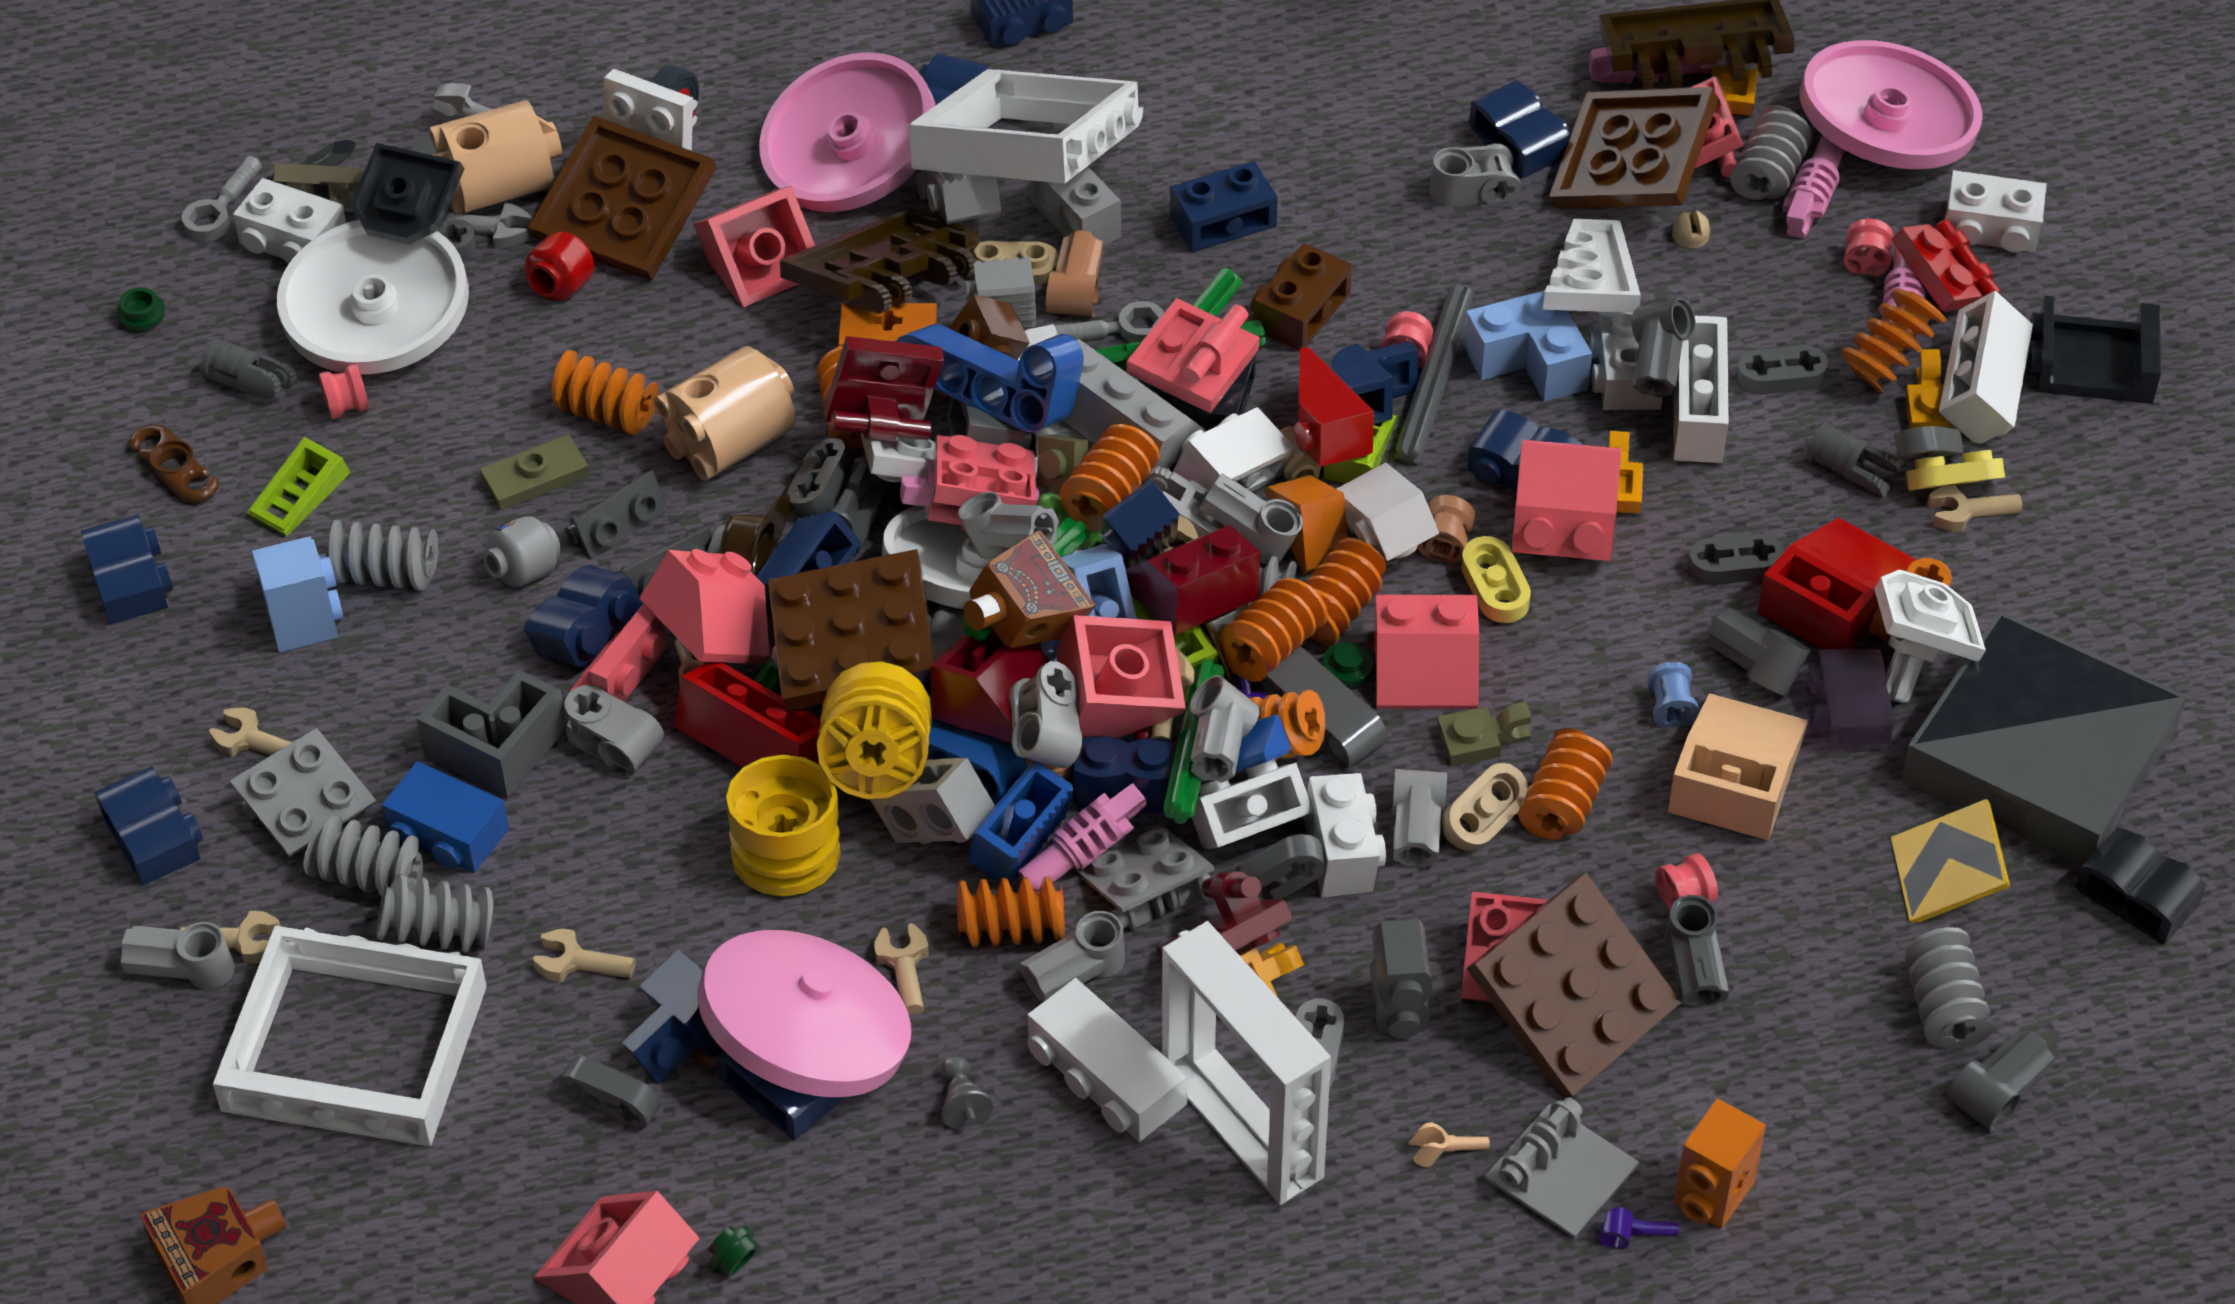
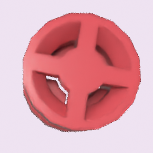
M1868 218L1854 222L1847 232L1846 243L1848 247L1845 250L1844 256L1846 268L1851 273L1868 274L1871 276L1885 274L1891 265L1892 254L1890 250L1893 245L1891 239L1894 237L1892 228L1878 219Z
M1398 312L1388 321L1385 337L1381 342L1380 348L1411 340L1410 342L1418 349L1419 369L1426 361L1428 347L1432 342V325L1424 316L1416 312Z
M357 364L346 366L345 370L338 374H332L328 371L318 374L331 420L342 417L344 411L355 409L358 412L369 410L366 391Z
M1699 853L1686 856L1680 865L1665 864L1658 867L1655 871L1658 893L1667 904L1669 910L1677 899L1686 895H1699L1708 899L1711 903L1716 902L1718 899V887L1714 873L1709 863Z

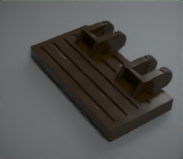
M1729 0L1599 14L1600 33L1613 72L1633 70L1634 60L1636 76L1641 90H1653L1654 74L1665 73L1670 88L1681 87L1682 74L1677 55L1682 56L1684 64L1723 60L1724 50L1725 64L1731 80L1741 81L1745 74V64L1752 63L1755 64L1761 78L1772 77V59L1768 48L1769 45L1772 46L1775 55L1794 53V35L1779 0Z
M910 207L781 259L780 278L848 301L849 305L880 314L889 310L892 303L902 305L910 301L913 291L910 281L908 282L906 277L914 275L915 278L936 285L947 286L955 282L956 276L966 278L974 274L973 264L977 259H975V255L972 254L971 250L975 249L979 244V230L959 223L947 224L941 217Z

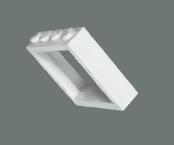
M987 69L909 124L912 169L1065 184L1139 126L1143 115V107H1138L1137 82ZM1000 118L1071 124L1058 135L988 128Z
M1208 921L1191 931L1187 930L1178 933V939L1162 948V1055L1187 1076V1100L1277 1203L1282 1205L1324 1178L1331 1056ZM1216 1015L1271 1075L1270 1110L1215 1049Z
M274 926L213 1082L221 1112L431 1146L487 987L481 959L461 956L459 952L442 953L424 950L411 944L393 945L374 942L356 935L343 937L318 933L306 927L304 930ZM292 969L456 995L420 1099L253 1072Z

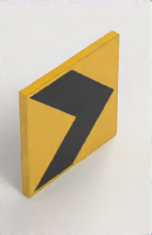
M1987 799L1891 837L1911 923L1922 922L2010 887L1990 802Z

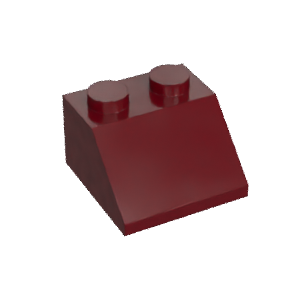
M1228 525L1128 567L1125 571L1131 595L1158 620L1171 621L1173 633L1177 635L1258 599L1261 551L1234 527Z

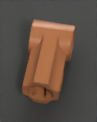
M1075 230L1070 236L1063 237L1056 271H1051L1048 278L1046 292L1047 313L1094 318L1093 303L1098 301V273L1103 254V241L1095 238L1090 231Z

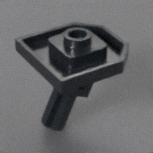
M376 143L351 204L368 235L410 245L440 229L446 213L450 210V203L465 168L459 161Z

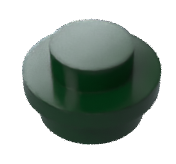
M137 287L126 291L121 296L116 313L119 323L124 328L132 331H144L155 327L163 320L165 307L161 298L154 291L144 287Z
M1343 642L1327 650L1323 658V666L1346 687H1354L1370 678L1373 673L1374 659L1371 652L1364 646L1353 642Z
M748 1225L741 1227L739 1230H736L733 1226L726 1228L708 1248L713 1254L708 1266L714 1272L721 1270L728 1278L732 1277L754 1257L760 1248V1245L752 1238L754 1231Z

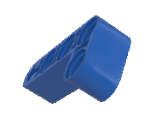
M938 324L928 325L907 333L895 341L942 347L944 361L934 389L1025 432H1038L1066 420L1074 409L1084 363V354L1080 344L1070 335H1055L1028 346L1022 352L1019 361Z

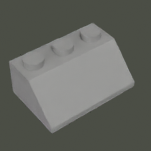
M1077 340L1084 354V363L1074 409L1071 415L1063 421L1088 440L1095 443L1099 440L1102 432L1111 425L1125 424L1133 426L1145 432L1159 448L1160 459L1155 468L1164 466V468L1168 469L1179 461L1182 454L1181 446L1191 434L1198 430L1207 432L1083 341Z

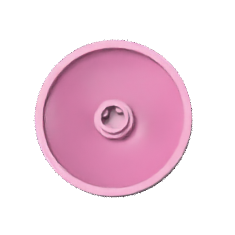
M1857 40L1829 46L1818 52L1808 63L1800 86V101L1804 113L1822 135L1853 155L1885 166L1903 169H1931L1951 164L1964 157L1971 150L1982 124V108L1977 95L1958 73L1925 53L1894 43Z
M873 52L854 53L828 60L798 77L782 92L771 107L764 121L760 136L759 151L763 168L776 189L792 186L799 206L805 209L820 212H838L856 209L875 202L901 186L917 170L912 169L909 124L936 106L933 95L919 72L907 62L894 56Z
M761 930L736 936L723 943L712 954L698 986L697 996L701 1017L708 1031L720 1047L736 1062L757 1076L799 1093L823 1097H847L875 1090L894 1076L910 1044L911 1022L903 1000L891 983L877 969L858 955L835 943L809 934L785 930Z

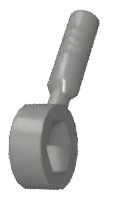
M247 156L220 189L217 200H198L184 209L182 223L184 232L189 238L201 242L213 241L222 237L228 231L230 219L226 206L235 202L262 168L258 159L253 156ZM215 215L217 217L214 224L197 226L194 223L197 217Z
M1137 301L1128 304L1121 310L1119 321L1107 323L1103 320L1054 326L1058 335H1070L1076 340L1101 339L1108 334L1120 333L1126 341L1134 343L1145 339L1163 316L1164 311L1157 304L1148 301ZM1150 317L1154 321V325L1151 328H1134L1130 324L1133 318Z

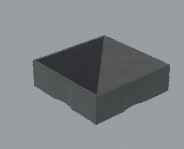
M1998 611L1982 635L1986 651L1979 662L1968 658L1965 660L1908 745L1901 781L1960 809L1987 799L1990 802L1995 821L2010 828L2023 839L2082 866L2116 829L2122 819L2128 798L2148 778L2177 731L2187 696L2002 611Z

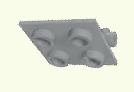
M317 728L230 780V784L244 800L240 803V806L249 820L257 817L289 857L307 847L313 834L320 827L325 826L330 816H340L342 824L377 803L376 799Z
M1165 827L1161 830L1148 831L1142 834L1137 841L1118 850L1102 853L1083 870L1081 868L1078 869L1077 873L1084 881L1117 907L1110 913L1120 919L1123 929L1128 927L1132 931L1153 920L1151 909L1158 918L1165 915L1162 899L1170 910L1174 911L1178 909L1179 905L1181 907L1204 897L1202 884L1207 878H1210L1208 873L1215 869L1214 865Z
M1567 1097L1563 1101H1555L1552 1105L1549 1103L1488 1171L1484 1179L1575 1239L1639 1166V1161L1580 1124L1582 1108L1577 1101Z

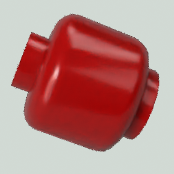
M562 231L547 236L527 254L524 263L525 275L531 289L538 295L554 301L569 299L592 278L595 268L593 256L588 246L575 235Z

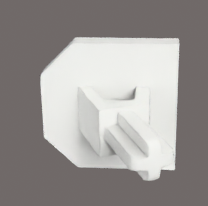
M1897 570L1880 578L1874 589L1886 632L1891 634L1888 645L1895 649L1880 690L1881 695L1895 702L1907 703L1910 700L1923 661L1933 662L1939 650L1979 662L1986 649L1973 607L1970 603L1945 583L1907 571Z

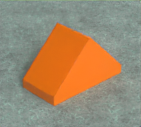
M1311 475L1266 487L1264 492L1268 501L1279 499L1289 502L1298 509L1302 516V528L1290 547L1303 575L1313 573L1322 564L1327 555L1333 552L1334 547L1339 541L1348 538L1344 493Z

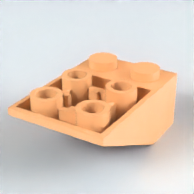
M1709 693L1687 736L1673 776L1668 813L1769 841L1808 725V720Z

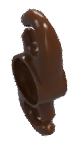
M149 424L140 427L131 435L129 440L130 450L138 451V457L148 462L156 480L161 482L182 502L201 503L213 497L217 492L218 478L215 476L209 477V470L199 465L190 444L180 440L164 425ZM147 438L160 440L152 448L140 449L141 442ZM171 458L186 460L185 464L177 469L168 470L161 467L165 461ZM208 478L206 486L202 489L193 490L187 488L196 479Z

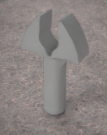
M460 83L439 85L433 97L435 101L431 107V111L444 123L492 109L474 103L468 96L471 86Z
M504 203L502 213L495 217L449 212L444 218V221L453 219L464 220L471 224L475 234L491 235L495 249L508 248L527 242L529 240L528 229L509 227L517 225L528 228L532 222L530 214L510 203Z

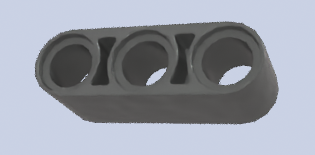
M1298 647L1284 661H1280L1279 666L1273 671L1267 672V676L1263 680L1252 682L1256 692H1267V695L1277 694L1282 697L1285 693L1295 692L1298 695L1304 690L1316 692L1323 703L1326 725L1324 739L1319 750L1327 757L1333 755L1343 764L1339 768L1344 771L1380 748L1388 740L1385 725L1374 710L1302 647Z

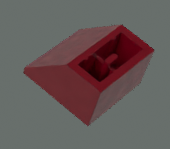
M995 631L982 641L976 640L973 636L968 638L963 634L931 665L932 718L952 724L959 729L976 731L998 738L1002 742L1012 743L1013 725L1009 700L1010 689L1014 683L1023 678H1034L1039 668L1050 662V660L1037 644L1016 648L1004 645Z

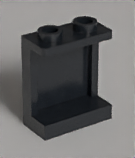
M2044 295L2041 311L2032 312L2030 322L2033 324L2030 340L2037 341V347H2031L2028 374L2037 376V392L2153 404L2161 376L2160 305L2141 303L2135 323L2054 315V296Z

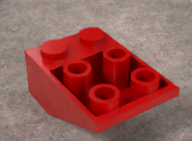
M1838 517L1792 543L1767 570L1763 577L1757 613L1843 661L1869 631L1872 618L1879 606L1874 588L1880 578L1897 570L1906 571L1909 565L1917 559Z

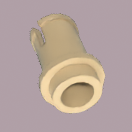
M1295 426L1281 429L1280 432L1295 447L1283 467L1285 479L1290 481L1308 475L1318 479L1321 467L1306 451H1302L1299 448L1295 439Z

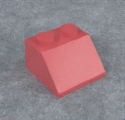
M792 186L771 191L693 224L708 262L742 308L798 285L797 283L780 278V260L815 246Z
M1522 440L1512 552L1611 561L1621 448Z
M694 549L692 552L668 550L639 598L699 661L765 664L770 657L765 585L750 571L752 568L750 563L742 556L733 552L717 554L706 553L698 549Z
M1376 595L1374 616L1376 709L1478 708L1479 621L1477 595Z
M1073 615L1055 648L1057 662L1065 665L1072 672L1077 682L1078 718L1082 737L1108 736L1120 738L1183 714L1186 707L1171 621Z
M658 1191L601 1196L533 1278L575 1304H654L655 1297L653 1295L665 1280L674 1277L686 1266L689 1260L687 1253L700 1238Z

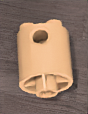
M528 100L429 127L431 141L436 152L432 155L459 161L465 168L450 203L452 213H466L546 190L554 184L551 160L563 155L559 135L552 121L547 122L536 116Z
M749 346L739 348L658 395L653 400L654 406L660 417L664 420L668 431L663 436L667 450L676 460L686 457L691 462L696 474L703 481H707L793 430L796 423L795 408L791 400L794 394V387L788 374L779 364Z

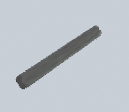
M1456 284L1449 288L1396 446L1395 458L1400 463L1417 465L1421 462L1465 329L1466 311L1471 310L1474 292L1468 286L1461 287Z

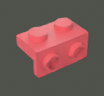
M643 603L621 631L615 633L571 688V691L583 685H594L625 702L666 650L667 634L664 630V624Z

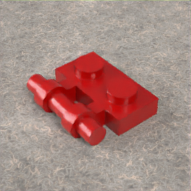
M1948 219L1941 221L1934 228L1930 224L1902 227L1891 239L1943 312L1960 310L1994 291L2001 294V291L1992 280L1995 276L1986 263L1978 261L1969 248L1971 245L1970 240L1963 231H1956Z

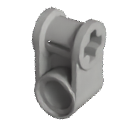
M1502 144L1441 149L1433 157L1429 195L1436 203L1444 206L1479 203L1494 204L1515 200L1520 194L1521 183L1520 179L1511 169L1513 164L1511 151ZM1494 157H1497L1499 162L1496 163ZM1495 187L1498 188V193L1494 191Z
M1050 661L1039 668L1034 678H1023L1012 685L1009 692L1013 725L1012 746L1013 751L1019 757L1060 768H1067L1075 762L1082 746V734L1078 718L1077 682L1072 672L1059 662Z
M594 685L577 687L569 692L565 699V713L568 719H570L566 728V736L569 742L576 748L602 760L609 767L615 764L627 770L624 773L627 776H631L637 771L664 738L663 729L653 716L644 710L628 705L608 694L600 687Z

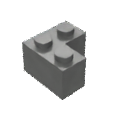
M521 670L514 674L489 704L446 684L416 718L425 758L507 798L567 728L561 689Z

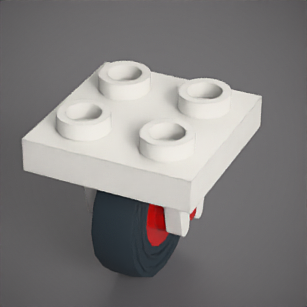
M666 65L661 68L652 78L651 82L613 69L604 77V119L692 151V127L697 121L695 111L699 97L698 79L692 71L674 65Z

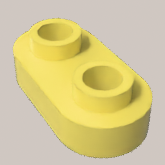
M1983 450L1962 454L1963 463L1945 465L1944 456L1914 460L1915 469L1906 471L1908 491L2005 478L2003 458L1993 459L1991 450Z
M1481 536L1470 540L1462 552L1461 569L1473 595H1477V603L1486 617L1499 623H1512L1520 620L1529 610L1531 591L1510 547L1501 539L1491 536ZM1490 564L1492 566L1488 569L1481 568L1479 565ZM1499 600H1508L1510 602L1505 603L1500 602Z

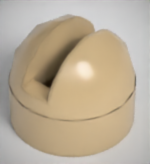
M1693 210L1692 213H1680L1673 224L1672 237L1677 244L1685 248H1699L1708 242L1710 225L1709 220L1704 214ZM1691 225L1696 226L1698 233H1692Z

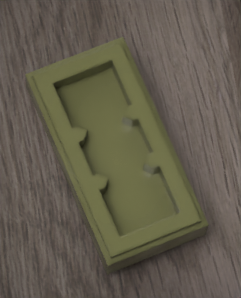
M569 434L480 468L481 479L500 511L590 476L589 466Z

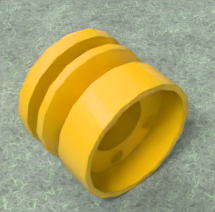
M886 662L860 663L843 671L828 688L823 703L821 725L817 740L819 764L829 781L847 794L864 799L890 798L907 790L922 775L928 757L932 715L930 697L920 680L903 667Z
M790 755L761 758L743 767L731 780L726 795L730 826V850L734 872L745 885L769 895L785 897L803 894L824 884L836 871L841 855L840 832L837 824L839 818L838 796L835 784L829 781L819 764L804 757Z

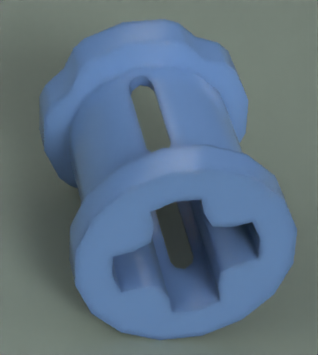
M1664 662L1653 667L1648 673L1647 685L1648 689L1655 695L1656 704L1653 708L1655 723L1662 728L1689 726L1694 723L1699 714V707L1690 693L1691 669L1681 662Z

